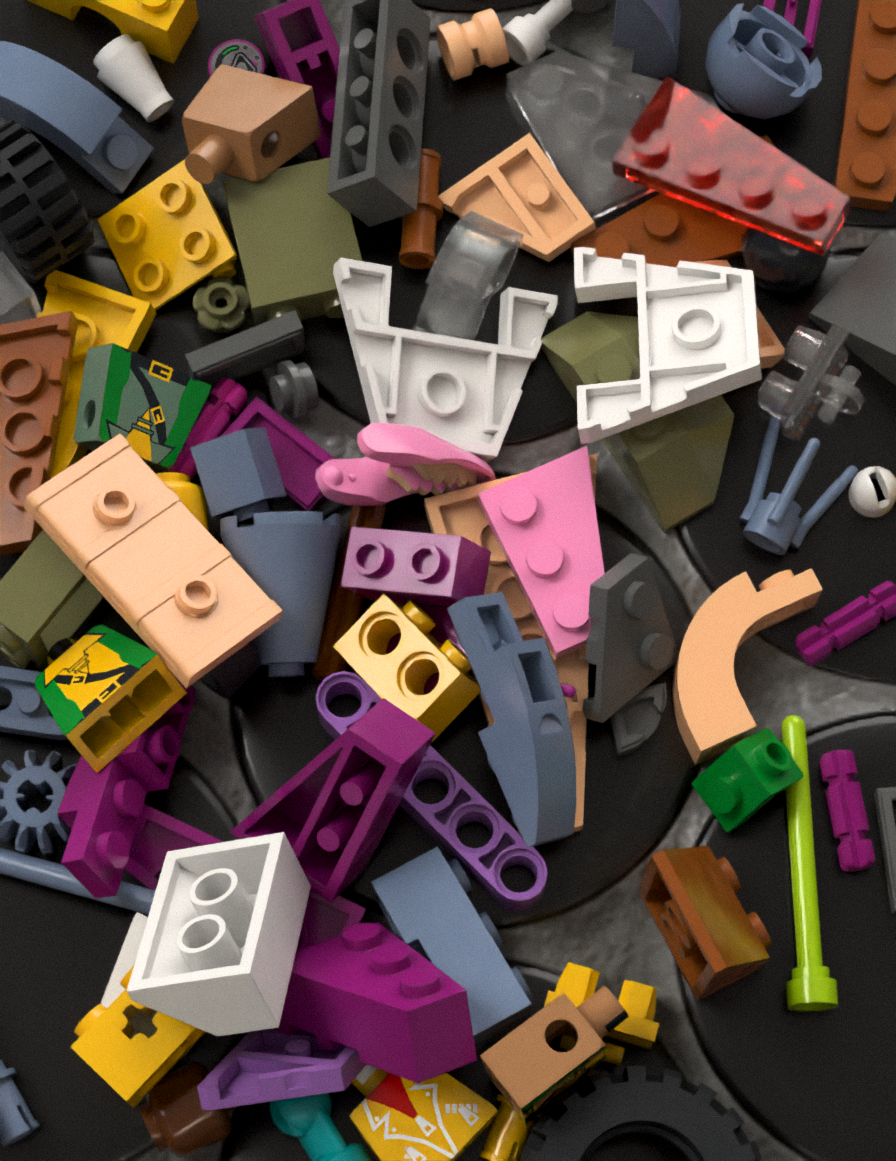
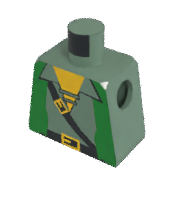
M114 343L88 348L74 432L75 443L78 446L94 451L118 434H122L131 444L133 450L153 471L169 470L174 465L210 393L212 385Z

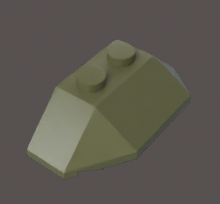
M587 311L541 338L543 342L540 349L576 403L577 386L636 380L640 378L638 317ZM718 395L601 439L663 533L668 532L714 504L734 420V413L723 397Z

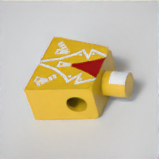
M366 1065L351 1082L366 1098L349 1115L350 1120L379 1161H455L491 1124L498 1114V1110L490 1102L448 1073L416 1083Z

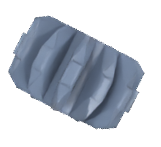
M27 750L24 755L25 768L18 770L10 760L4 761L2 764L4 772L10 779L7 783L0 781V840L5 842L16 837L15 849L18 853L27 854L37 839L43 855L51 856L55 848L53 837L60 835L67 844L71 829L57 812L77 764L62 769L63 758L61 754L52 751L41 766L34 750ZM36 793L44 799L46 798L51 805L43 813H40L34 807L32 808L28 802L31 796Z

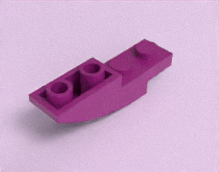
M178 679L177 681L187 694L98 773L92 769L81 755L65 790L57 814L72 830L61 863L95 899L117 896L122 875L129 859V852L138 821L144 809L146 794L150 791L168 789L196 693L192 685L185 688Z

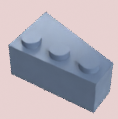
M437 846L371 882L372 894L394 934L466 989L475 1050L510 1032L528 1020L533 996L517 967L510 969L498 947L502 946L503 943L492 920L486 912L478 915L466 893L473 889L456 857L446 861Z

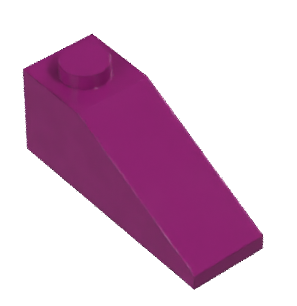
M289 0L254 15V19L279 77L313 87L321 136L312 144L320 159L329 158L340 48L320 0Z

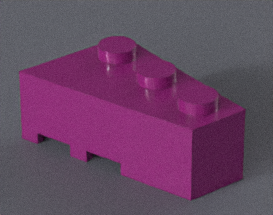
M383 698L232 829L230 833L238 839L284 832L311 885L310 889L332 903L366 870L436 733Z
M379 922L352 925L345 929L341 936L296 951L279 1028H276V1031L288 1036L297 1032L296 1028L312 1033L316 1036L317 1046L329 1051L338 1048V1043L358 1050L360 1062L416 1083H421L477 1061L466 989Z

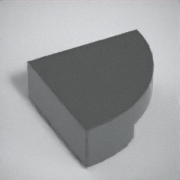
M666 683L645 687L609 717L617 757L636 751L655 734L666 707Z

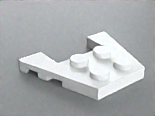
M574 248V280L578 303L637 297L640 355L639 379L577 386V420L581 444L595 442L762 379L756 290L752 270L679 260L677 267L646 263L645 255L623 253L620 260L599 257L595 248Z
M341 257L334 264L333 275L370 422L422 428L460 449L476 455L485 462H489L497 457L522 395V384L531 362L537 357L543 342L541 337L548 319L553 316L557 307L558 296L508 287L500 294L498 344L391 327L388 322L392 266Z

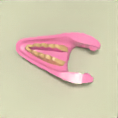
M371 423L357 434V444L365 457L328 460L316 469L315 474L318 487L326 498L348 506L384 505L396 499L417 493L426 495L432 492L436 496L444 491L451 492L496 480L492 468L476 455L460 449L422 428L390 423Z

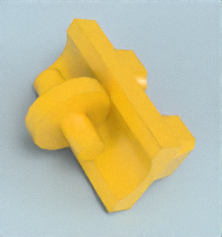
M568 963L557 982L555 992L548 990L544 1007L562 994H565L575 1007H578L594 994L600 972L574 963ZM624 980L618 1001L629 1017L606 1034L605 1037L650 1050L652 1043L655 1042L660 1024L653 1022L657 989L635 981ZM562 1035L559 1048L569 1051L575 1047L577 1042L568 1035ZM604 1042L606 1045V1058L603 1061L620 1066L625 1048ZM590 1071L586 1076H591L592 1071Z

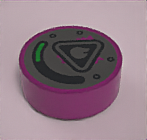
M234 39L221 43L212 51L208 60L209 77L212 76L221 64L266 75L263 54L254 44L245 40Z

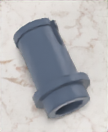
M0 1060V1142L3 1147H7L11 1143H15L31 1134L40 1125L34 1119L12 1079L16 1075L14 1067L7 1069L3 1061Z

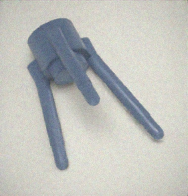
M773 413L770 416L767 431L765 432L749 501L739 519L747 524L742 533L750 542L771 553L784 555L789 545L799 549L807 532L846 489L847 485L858 473V469L853 465L847 467L800 519L798 515L802 508L793 499L820 447V441L817 438H811L801 457H799L781 494L770 492L767 499L763 500L782 420L779 413Z

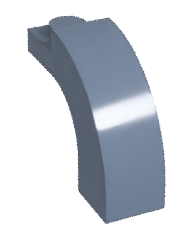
M0 41V123L11 119L40 134L66 152L112 194L123 193L154 147L118 116L123 109L91 83L47 56L15 43Z

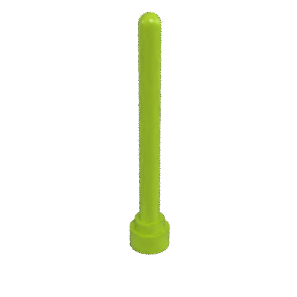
M790 715L781 724L782 743L787 747L792 759L803 772V778L793 786L785 789L797 968L791 970L792 980L786 982L787 1008L792 1011L803 1012L823 1011L838 1007L837 980L830 978L829 967L823 966L806 725L801 717Z

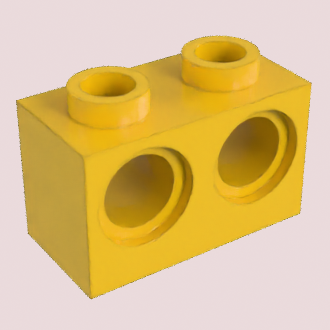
M383 593L333 647L381 699L385 698L434 731L436 734L432 740L433 742L480 693L479 683L468 673L472 667L467 655L451 640L448 639L441 645L433 637L430 631L436 626V623L412 600H409L402 606ZM401 633L398 646L392 652L386 654L390 639L396 634ZM439 672L437 686L430 693L424 695L426 681L431 675Z

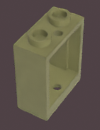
M44 530L40 532L0 580V654L19 669H25L31 664L40 672H43L49 666L47 657L51 647L59 640L65 638L75 639L106 601L105 597Z

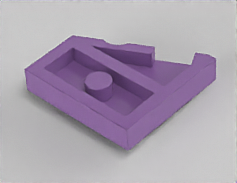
M276 1028L248 1032L197 1086L201 1109L217 1110L345 1091L367 1064L360 1062L358 1050L339 1043V1047L333 1051L323 1049L317 1046L314 1034L296 1028L297 1032L291 1036L276 1031Z

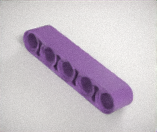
M346 671L332 673L324 678L316 693L320 724L335 741L382 699L357 674ZM349 694L359 699L361 707L352 716L343 718L335 716L328 710L329 703L338 695ZM430 745L399 806L451 858L456 857L463 870L497 904L506 910L515 912L531 909L538 904L544 894L548 875L546 862L534 847H526L522 835ZM426 779L439 780L447 788L448 794L439 803L426 804L418 800L413 793L417 784ZM469 822L482 823L489 829L492 838L483 847H467L457 837L460 827ZM515 865L525 866L534 874L536 883L526 892H513L506 888L501 881V875L504 870Z

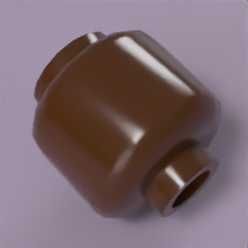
M189 1062L165 1074L146 1094L147 1102L138 1106L146 1127L160 1153L170 1149L175 1156L186 1158L225 1139L232 1130V1122L228 1111L236 1107L217 1110L201 1109L197 1086L208 1076L209 1072L200 1062Z

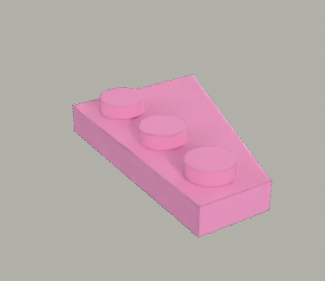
M585 446L478 493V503L555 659L587 646V637L591 630V619L588 615L590 585L605 574L588 448Z

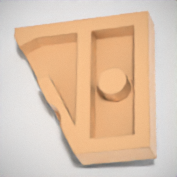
M530 133L438 196L442 200L446 211L547 262H550L569 249L574 241L596 230L595 222Z

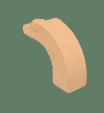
M812 568L795 576L790 569L774 574L759 585L761 590L759 592H756L745 571L719 587L704 602L692 619L684 636L675 665L672 699L678 729L695 765L726 752L732 745L753 735L757 725L737 687L734 674L735 653L755 633L815 607L823 589Z

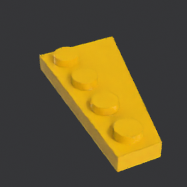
M58 270L53 271L46 277L44 286L48 292L43 312H38L37 317L72 311L78 320L51 479L82 459L88 450L78 446L74 440L84 364L88 348L114 343L137 353L157 314L149 302Z

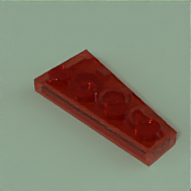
M668 76L612 159L614 175L822 256L826 253L850 213V197Z

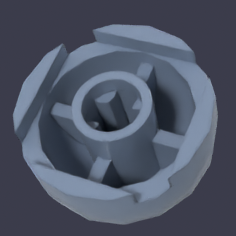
M744 3L737 4L719 24L707 44L705 69L711 86L714 89V95L720 105L732 113H740L764 120L788 114L799 106L822 80V67L819 59L816 57L811 64L809 63L806 55L802 52L808 41L785 18L760 5H756L751 12H746L742 10Z

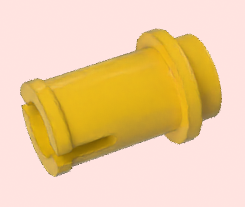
M498 1094L496 1100L501 1102L498 1114L495 1117L479 1157L489 1161H520L523 1148L526 1145L536 1117L540 1118L542 1113L545 1112L542 1111L525 1125L504 1096Z

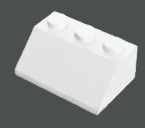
M284 832L167 852L127 988V993L132 1001L217 1037L279 1028L311 888Z

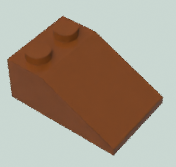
M709 846L664 849L651 856L638 893L694 997L699 1001L761 969L770 958L766 948L770 947L772 943L759 916L755 912L747 915L735 893L741 890V886L735 871L725 857L716 860Z

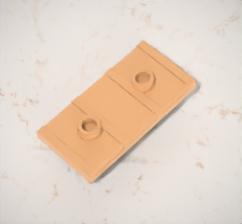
M118 434L29 493L25 499V510L149 648L161 658L167 668L185 688H188L270 628L282 616L283 610L277 603L263 592L232 558V554L223 544H220L181 502L180 497L171 488L169 489L133 450L131 444L122 434Z

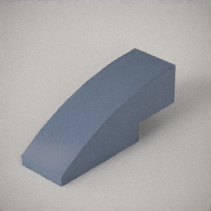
M616 0L612 46L633 48L631 75L676 79L681 21L679 0Z

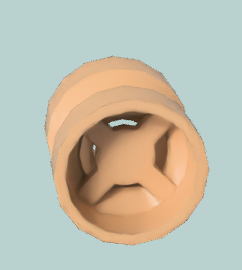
M492 8L475 13L469 22L459 24L453 20L436 27L439 49L446 69L453 81L470 76L476 67L486 65L489 68H494L509 62L506 39L499 19Z

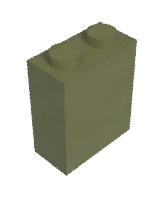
M330 157L278 168L259 181H250L238 177L222 181L226 207L255 326L294 310L301 323L304 319L326 315L329 318L344 317L333 275V267L341 257L362 261L351 213L327 194Z

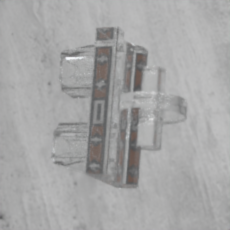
M833 323L826 335L800 325L797 326L788 341L784 355L785 361L805 370L803 375L796 382L772 371L768 374L758 392V405L774 417L782 420L783 435L798 442L822 401L824 403L817 415L827 423H833L839 411L847 414H857L861 409L865 398L860 390L855 387L861 372L855 367L847 365L841 375L837 377L849 357V352L843 346L849 337L848 330Z

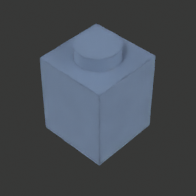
M265 427L242 429L190 447L212 517L233 514L234 516L237 515V523L254 519L253 513L270 512L268 502L287 496Z

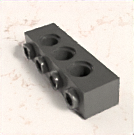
M344 0L327 194L368 227L417 211L431 18L411 0Z

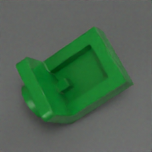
M765 728L732 745L691 784L728 833L745 823L778 793L796 784L803 778V772L792 759L787 747L777 739L769 728Z

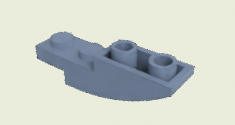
M503 592L462 598L448 607L447 610L456 629L457 639L465 650L479 683L482 698L489 707L495 723L481 730L478 734L486 750L489 765L496 774L511 809L513 822L520 831L527 848L566 838L574 834L576 813L575 756L566 702L545 639L539 638L523 641Z

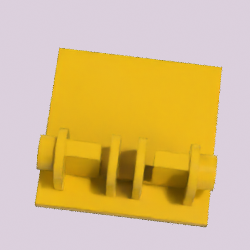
M185 159L97 219L133 297L151 303L155 311L207 276H213V278H232L236 274L234 265L238 255L203 184L196 181L188 173Z

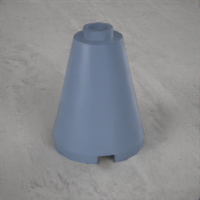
M316 511L253 513L254 524H239V527H237V515L220 519V535L223 546L232 554V558L263 592L283 610L278 622L249 642L259 655L261 666H268V677L305 676L304 664L317 663L342 530L340 514L334 513L323 520V512Z

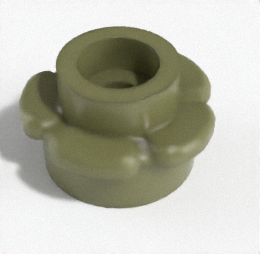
M217 277L209 280L206 287L197 289L193 296L192 305L193 309L198 311L197 319L203 327L216 333H229L239 328L246 320V309L250 307V301L244 286L235 285L231 278ZM219 300H225L227 305L224 308H218L216 303Z

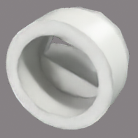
M881 466L867 467L858 472L849 488V500L852 507L866 517L875 518L887 514L896 502V478L891 471ZM870 478L878 480L885 500L878 502L876 491Z

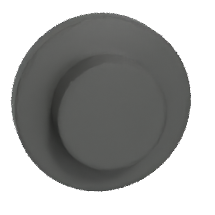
M291 360L279 362L276 366V375L270 377L269 380L273 403L279 411L285 410L291 419L303 418L307 410L314 409L318 405V389L314 375L305 362L294 364Z

